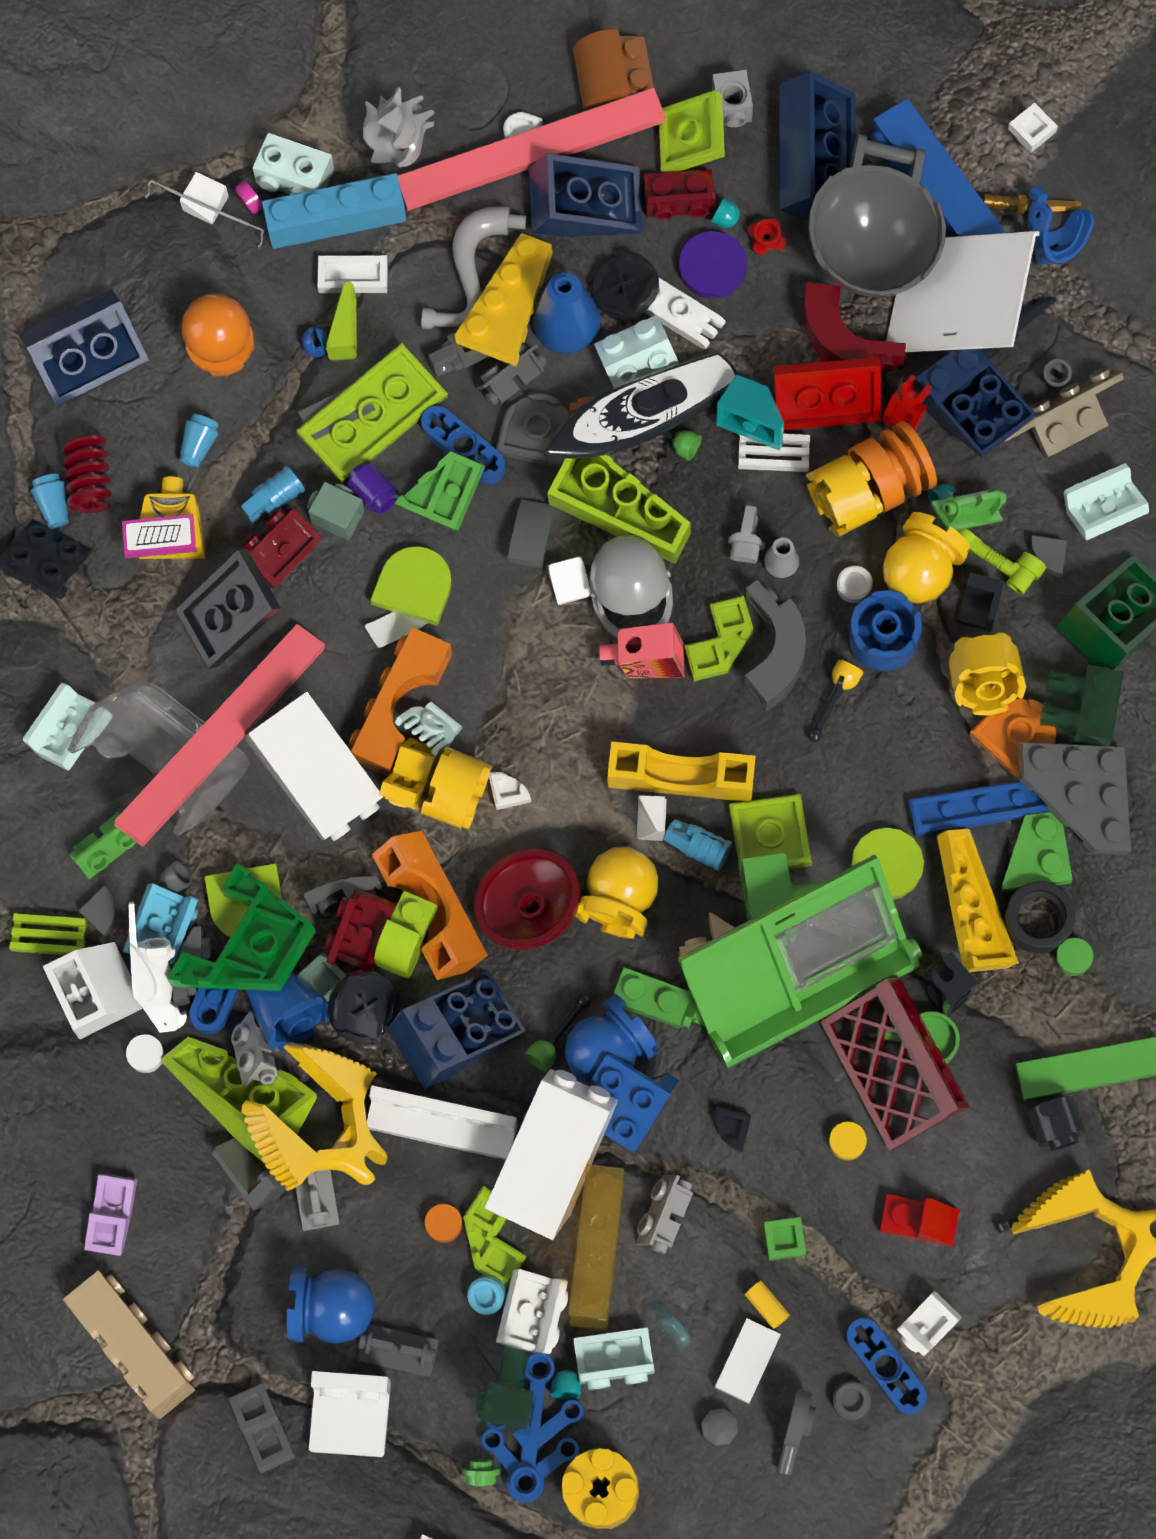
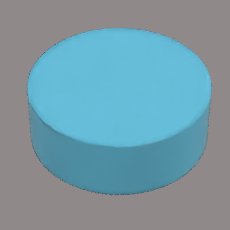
M484 1275L477 1278L470 1285L467 1298L470 1306L477 1313L490 1315L497 1312L504 1305L507 1291L500 1279L492 1275Z

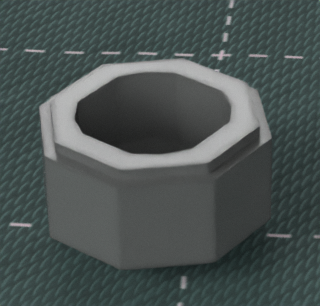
M725 1408L710 1410L701 1422L703 1438L714 1447L729 1445L738 1434L736 1417Z

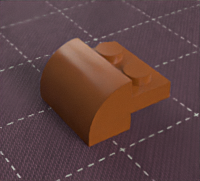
M608 29L589 34L574 45L573 54L583 109H593L654 88L644 37L619 36L618 29Z

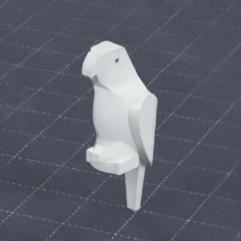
M129 902L133 997L145 1010L159 1032L176 1031L186 1022L187 1012H180L178 1006L171 1000L173 986L167 980L171 972L168 961L174 957L175 948L171 947V943L166 937L145 939L144 941L137 942L134 902Z

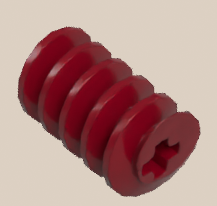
M96 435L79 436L67 442L63 447V453L66 456L64 466L67 469L65 479L68 482L66 492L69 495L67 505L72 511L89 514L102 512L110 508V505L102 502V500L110 498L112 496L111 491L101 488L111 483L110 478L100 475L108 472L109 465L99 462L108 457V452L98 449L107 444L105 437Z

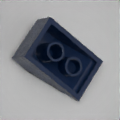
M546 153L529 168L532 233L574 237L638 234L642 232L639 167Z

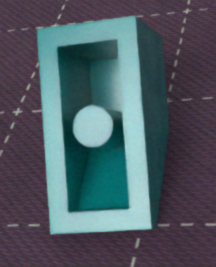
M736 374L718 402L717 426L780 451L783 446L784 422L769 388L755 380H749Z

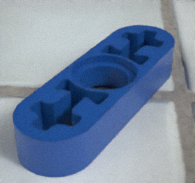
M432 406L423 413L421 418L423 433L446 454L451 451L483 465L477 458L479 450L482 449L480 454L485 462L490 464L496 461V471L494 472L489 469L483 472L479 480L480 482L495 484L504 477L505 460L502 454L448 409L442 406ZM443 418L444 427L450 432L448 439L446 432L437 426L431 429V419L439 421ZM467 437L473 442L472 449L466 453L456 451L453 445L458 438Z
M860 1318L852 1322L846 1333L847 1344L899 1413L908 1416L920 1412L926 1404V1390L878 1325L867 1318ZM858 1327L863 1331L868 1328L872 1330L873 1333L869 1339L875 1348L880 1342L885 1347V1349L877 1351L870 1361L864 1356V1354H868L871 1351L866 1343L861 1342L857 1344L854 1341L857 1336L855 1329ZM889 1356L895 1360L897 1371L893 1376L886 1378L877 1373L875 1364L880 1357ZM902 1373H905L908 1377L907 1380L902 1382L906 1390L910 1392L915 1389L919 1394L915 1399L918 1404L915 1407L909 1403L904 1406L900 1403L903 1393L898 1386L893 1391H890L887 1385L896 1382Z

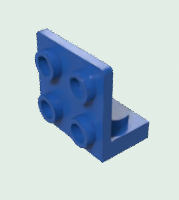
M607 1054L588 1084L589 1087L598 1086L607 1090L611 1097L618 1100L604 1135L635 1153L679 1080L666 1073L660 1083L612 1054Z

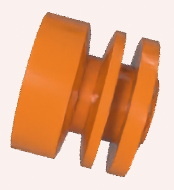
M905 421L892 426V431L886 429L880 432L881 445L873 438H869L848 449V456L850 455L855 463L862 461L870 474V480L867 481L871 493L875 492L883 505V512L880 514L904 503V490L910 496L915 497L921 494L922 489L926 491L937 484L935 468L925 445L915 430Z

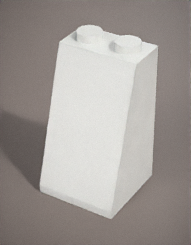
M305 692L244 737L321 840H325L329 836L333 841L337 840L351 830L347 824L358 815L364 820L380 808L376 803L383 798V796L379 795L380 791L308 692Z
M550 1069L541 1080L485 1209L553 1240L572 1213L618 1100L611 1097L610 1093L601 1087H589L576 1081V1077L569 1072Z

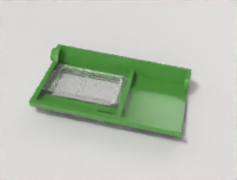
M872 855L680 956L678 962L711 1043L724 1067L729 1069L847 1006L875 989V985L885 979L900 978L919 968L920 963L918 959L922 958L923 955L914 938L909 940L906 938L879 859L876 855Z

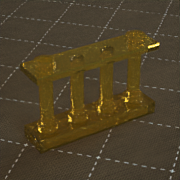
M586 1165L568 1316H571L570 1327L607 1331L625 1181H623V1168Z

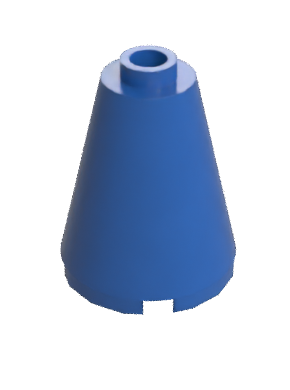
M560 273L551 278L536 304L534 314H532L533 331L537 338L548 350L559 354H574L581 351L583 347L596 339L601 327V315L595 301L581 281L570 273Z
M291 972L281 991L246 990L265 1042L273 1051H275V1047H279L281 1052L286 1051L283 1046L289 1042L296 1044L307 1042L317 1034L314 1027L320 1021L325 1025L329 1020V1003L294 972Z

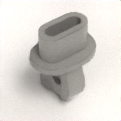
M746 505L741 532L734 533L728 538V543L732 546L730 559L733 561L757 563L759 551L765 548V542L756 536L758 527L757 507Z

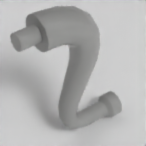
M486 207L472 212L462 220L455 231L453 258L467 297V307L463 312L457 314L436 312L433 308H423L422 329H432L435 326L452 328L461 326L482 294L475 264V250L478 243L488 236L508 235L509 228L526 229V215L510 214V207Z

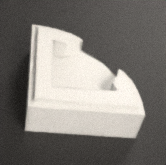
M491 772L489 774L496 810L531 802L528 790L518 780L502 772Z

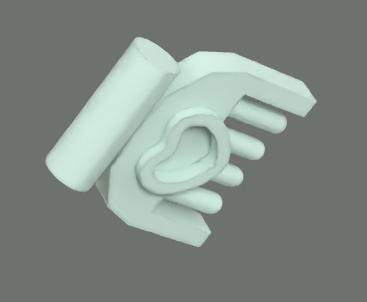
M432 701L425 708L420 706L410 708L398 716L395 724L398 726L405 723V729H409L417 724L418 727L414 728L411 733L413 735L420 733V741L431 739L426 745L427 747L434 746L431 753L435 756L444 751L445 747H449L454 737L462 729L458 722Z

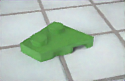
M1051 812L1025 815L1001 887L1002 893L1017 891L1018 888L1030 882L1045 881L1055 885L1071 884L1073 879L1063 824Z

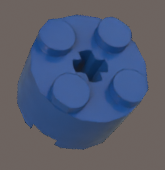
M891 590L871 593L870 597L862 600L859 605L857 604L850 621L848 636L854 658L859 664L879 671L895 670L904 667L916 653L922 631L921 614L907 600L904 594ZM881 628H889V634L881 633Z

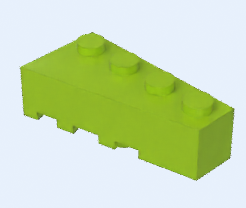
M608 455L591 458H565L547 493L549 505L612 535H635L646 540L658 550L663 559L673 564H676L691 534V523L656 494L651 493L637 478L630 473L628 474Z

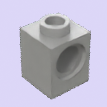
M747 70L713 74L712 91L717 90L722 94L723 126L740 127L747 122H752L753 104ZM735 98L740 102L738 104H729L726 100Z

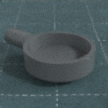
M797 1389L777 1467L778 1472L786 1475L792 1474L802 1435L810 1436L816 1407L810 1406L812 1392Z

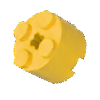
M843 455L806 474L809 481H813L807 484L812 501L819 515L825 514L833 522V525L829 526V530L836 537H840L877 518V514L883 512V505L875 492L871 493L867 481L870 480L867 468L862 461L855 463L850 455Z
M997 633L995 635H982L974 638L963 637L954 643L955 650L950 655L948 666L954 696L960 707L964 705L971 708L975 715H994L1009 710L1008 704L1017 697L1023 698L1026 690L1025 678L1017 646L1012 643L1010 636L1005 633Z
M445 747L432 777L428 792L429 796L427 800H424L421 814L459 829L463 827L469 830L479 799L482 798L492 766L486 764L484 760Z
M601 1448L588 1450L577 1456L566 1468L562 1480L563 1499L570 1513L583 1525L595 1529H612L626 1522L635 1511L639 1498V1482L630 1463L619 1453ZM598 1480L602 1483L605 1480L610 1483L607 1486L609 1494L605 1498H601L599 1494L596 1497L591 1495L595 1490L593 1484Z

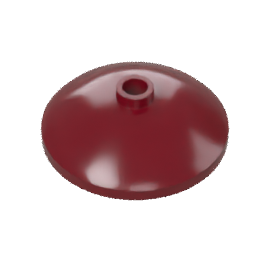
M530 849L513 853L497 862L481 880L474 901L477 922L485 935L502 947L513 950H527L543 946L561 935L573 921L581 899L580 883L570 864L553 852ZM539 908L535 913L530 914L533 909Z

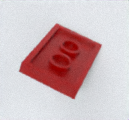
M822 357L814 360L812 363L774 366V398L784 422V430L881 422V364L879 357L833 361L831 359L829 362L828 358Z

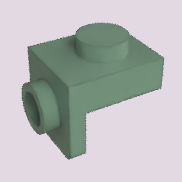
M322 952L297 976L329 1003V998L336 984L346 974L335 963L333 965L326 963L328 956Z

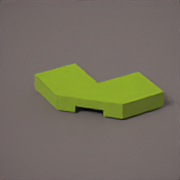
M744 596L710 604V612L718 637L685 645L684 649L693 682L727 674L753 633V625Z
M483 1186L463 1217L476 1271L483 1275L497 1277L503 1282L505 1288L508 1289L513 1269H520L527 1257L496 1238L507 1219L485 1209L492 1191Z

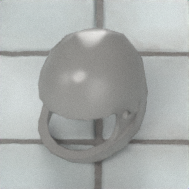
M635 535L617 536L604 543L595 555L591 566L590 594L594 612L606 631L617 639L620 629L607 619L602 605L610 611L622 615H638L655 608L666 597L663 617L657 624L668 623L672 613V585L668 578L671 577L669 570L666 571L664 560L658 550L648 541Z

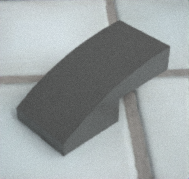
M521 499L507 557L509 563L543 568L556 507L546 503Z
M263 1383L228 1398L260 1473H264L295 1458Z

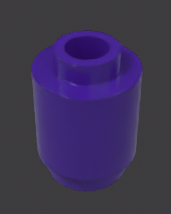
M361 463L353 468L348 475L350 480L347 487L354 492L356 497L362 499L363 505L369 511H375L377 515H382L391 509L399 498L395 493V486L373 463L366 465Z

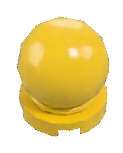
M913 512L903 525V531L906 536L899 538L887 551L883 565L884 581L891 591L904 594L910 603L915 604L936 600L949 587L953 576L952 565H961L967 558L969 553L967 551L970 548L967 540L950 526L946 532L932 524L935 517L921 512Z
M613 847L597 856L588 870L586 885L590 896L581 897L575 916L585 924L588 918L603 924L601 931L611 935L634 939L636 933L642 937L648 922L641 912L649 908L657 896L658 875L656 868L648 856L631 847Z

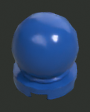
M614 993L603 1002L606 1010L605 1015H590L578 1021L567 1036L565 1047L566 1061L572 1074L582 1083H590L607 1054H612L634 1068L637 1056H642L645 1060L649 1061L660 1052L656 1047L657 1042L641 1019L637 1016L631 1020L625 1013L623 1007L627 1003L618 994Z
M292 1267L289 1290H294L295 1309L287 1308V1338L289 1341L304 1342L306 1334L311 1332L321 1341L338 1344L353 1341L367 1330L373 1319L375 1304L369 1284L359 1275L344 1269L326 1270L313 1279L312 1276H309L308 1267Z

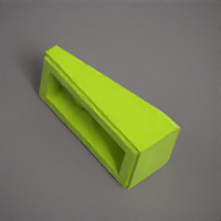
M352 281L344 282L326 343V350L330 360H351L357 357L356 293Z

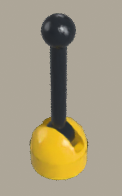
M844 660L837 661L832 673V681L836 688L816 727L808 732L810 741L818 742L821 740V731L842 690L852 689L859 683L863 671L855 665Z

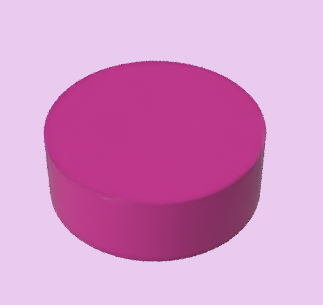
M245 180L235 187L237 195L252 214L256 215L263 210L261 200Z

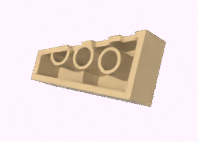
M97 1271L63 1300L88 1333L99 1342L100 1348L110 1361L122 1371L124 1379L131 1388L144 1399L143 1403L148 1410L161 1419L195 1391L189 1383L195 1377L181 1360L176 1364L173 1363L166 1354L171 1347L158 1331L151 1335L143 1324L148 1318L135 1303L128 1306L120 1295L125 1290L112 1274L105 1278L100 1271Z

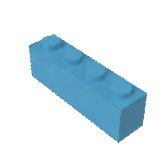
M397 173L262 201L272 249L406 222L404 202Z

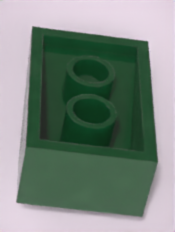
M1133 554L1080 599L1056 628L1108 677L1156 632V575Z

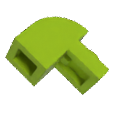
M403 891L391 919L387 920L381 933L374 957L376 966L408 980L410 979L422 953L423 939L438 909L436 904Z

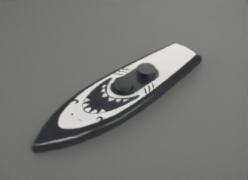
M713 352L619 385L595 397L567 418L551 438L544 450V455L546 457L567 459L591 458L633 448L675 428L717 403L738 373L730 361L721 353Z

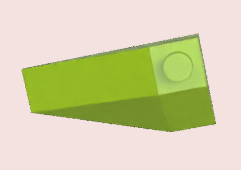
M187 1037L161 1058L162 1063L227 1131L261 1161L262 1155H259V1149L255 1147V1141H252L250 1137L252 1134L246 1128L248 1124L244 1123L243 1118L246 1117L242 1113L244 1101L248 1100L264 1104L294 1133L298 1134L317 1099L314 1091L292 1074L281 1070L278 1071L275 1081L271 1084L265 1085L261 1081L252 1079L249 1085L244 1088L240 1072L237 1068L236 1058L228 1056L227 1051L190 1037Z

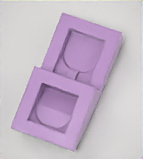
M104 1173L98 1175L93 1212L89 1214L84 1250L118 1256L122 1255L133 1208L137 1179Z

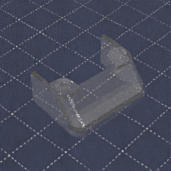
M140 681L90 705L67 750L74 754L92 744L101 755L107 758L123 757L129 753L157 775L205 722L158 686ZM235 746L178 808L181 817L173 829V833L179 836L210 816L247 770L250 761L244 752Z

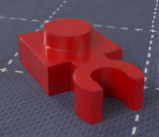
M911 375L902 384L901 390L898 389L892 395L881 421L891 427L905 421L916 432L928 408L922 402L930 394L931 386L927 384L921 392L917 391L913 386L916 376Z

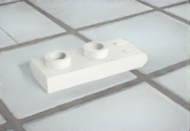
M659 278V290L656 299L647 311L644 312L651 317L657 315L663 325L704 350L707 349L710 342L700 334L702 333L711 339H714L718 334V331L708 323L722 328L726 322L720 315Z

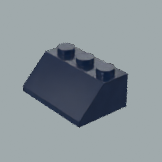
M112 289L19 335L56 407L149 361L120 299Z

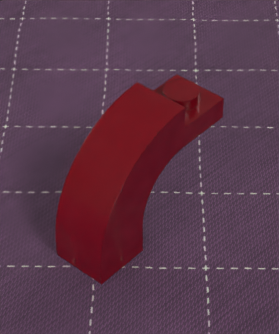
M806 282L803 311L804 326L811 345L821 358H828L829 362L831 359L833 361L879 357L882 372L903 369L906 343L867 340L854 335L844 325L840 316L841 286Z

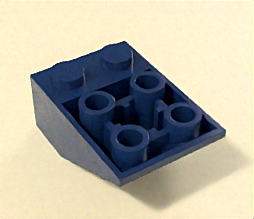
M980 349L953 350L915 378L914 388L917 391L921 392L927 384L931 386L930 394L922 402V404L928 407L927 412L935 421L981 458L1037 417L1035 412Z
M489 971L403 1009L387 1028L424 1090L457 1075L526 1032Z

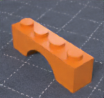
M413 627L407 637L402 636L394 653L397 658L392 668L387 666L381 676L379 686L382 689L377 699L372 697L368 702L364 712V717L367 719L361 730L356 729L348 745L351 753L361 766L386 777L393 772L400 746L406 742L405 737L397 730L393 723L396 705L407 692L414 688L426 685L437 686L452 657L450 643Z
M423 831L392 836L371 854L388 886L406 891L437 905L438 909L429 926L428 939L421 948L437 980L467 973L488 956Z

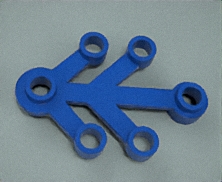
M543 1353L532 1354L525 1362V1374L531 1381L525 1425L510 1407L509 1399L504 1392L494 1391L489 1394L486 1400L488 1410L500 1417L522 1446L521 1463L504 1445V1436L497 1429H489L484 1432L482 1445L486 1451L496 1456L509 1473L507 1489L510 1495L515 1500L524 1503L532 1502L539 1498L544 1490V1478L564 1462H571L579 1455L578 1443L572 1438H564L558 1443L555 1452L536 1465L538 1448L567 1425L580 1422L584 1416L582 1404L576 1400H569L563 1404L558 1414L541 1426L545 1385L553 1378L555 1372L553 1360ZM537 1363H543L547 1367L546 1374L541 1377L534 1375L532 1371ZM495 1396H501L505 1400V1405L500 1410L491 1407V1400ZM570 1405H575L580 1409L579 1416L575 1419H570L565 1414L566 1408ZM490 1434H497L500 1437V1444L495 1448H491L486 1444V1438ZM565 1443H571L575 1446V1453L570 1457H565L561 1453V1447ZM524 1476H528L533 1480L532 1488L527 1491L519 1487V1480Z

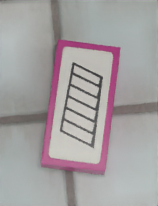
M193 514L122 521L124 555L126 559L197 552Z

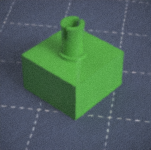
M786 853L743 858L740 878L747 921L821 882L793 885L790 881ZM797 924L778 934L781 942L793 941L795 939Z

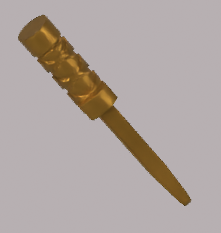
M1018 194L1017 197L983 195V202L988 208L1016 210V213L1024 214L1025 211L1029 212L1033 199L1026 198V195ZM1047 200L1045 202L1051 207L1052 213L1069 212L1081 206L1079 201Z

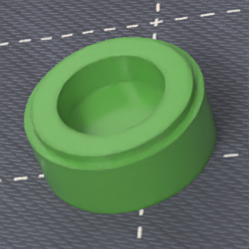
M1069 938L1057 949L1055 956L1056 964L1067 975H1082L1090 968L1093 962V950L1083 939Z

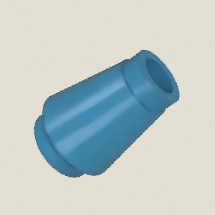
M193 414L191 420L186 421L179 462L198 468L200 462H202L219 435L217 432L219 423L205 416Z
M49 474L34 479L32 481L33 489L31 493L48 524V528H57L68 524L65 482L60 480L59 474Z

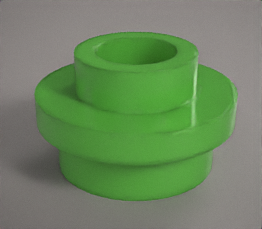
M471 1459L469 1466L462 1467V1475L466 1476V1484L472 1486L496 1484V1476L500 1474V1467L493 1466L491 1459Z

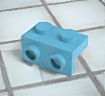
M153 883L148 884L135 917L137 942L144 941L145 939L166 937L170 941L171 947L175 948L174 957L168 961L170 967L173 966L179 959L184 946L183 939L186 931L193 926L197 918L198 910L195 907L198 899L192 896L183 897ZM128 935L122 952L130 955V937Z

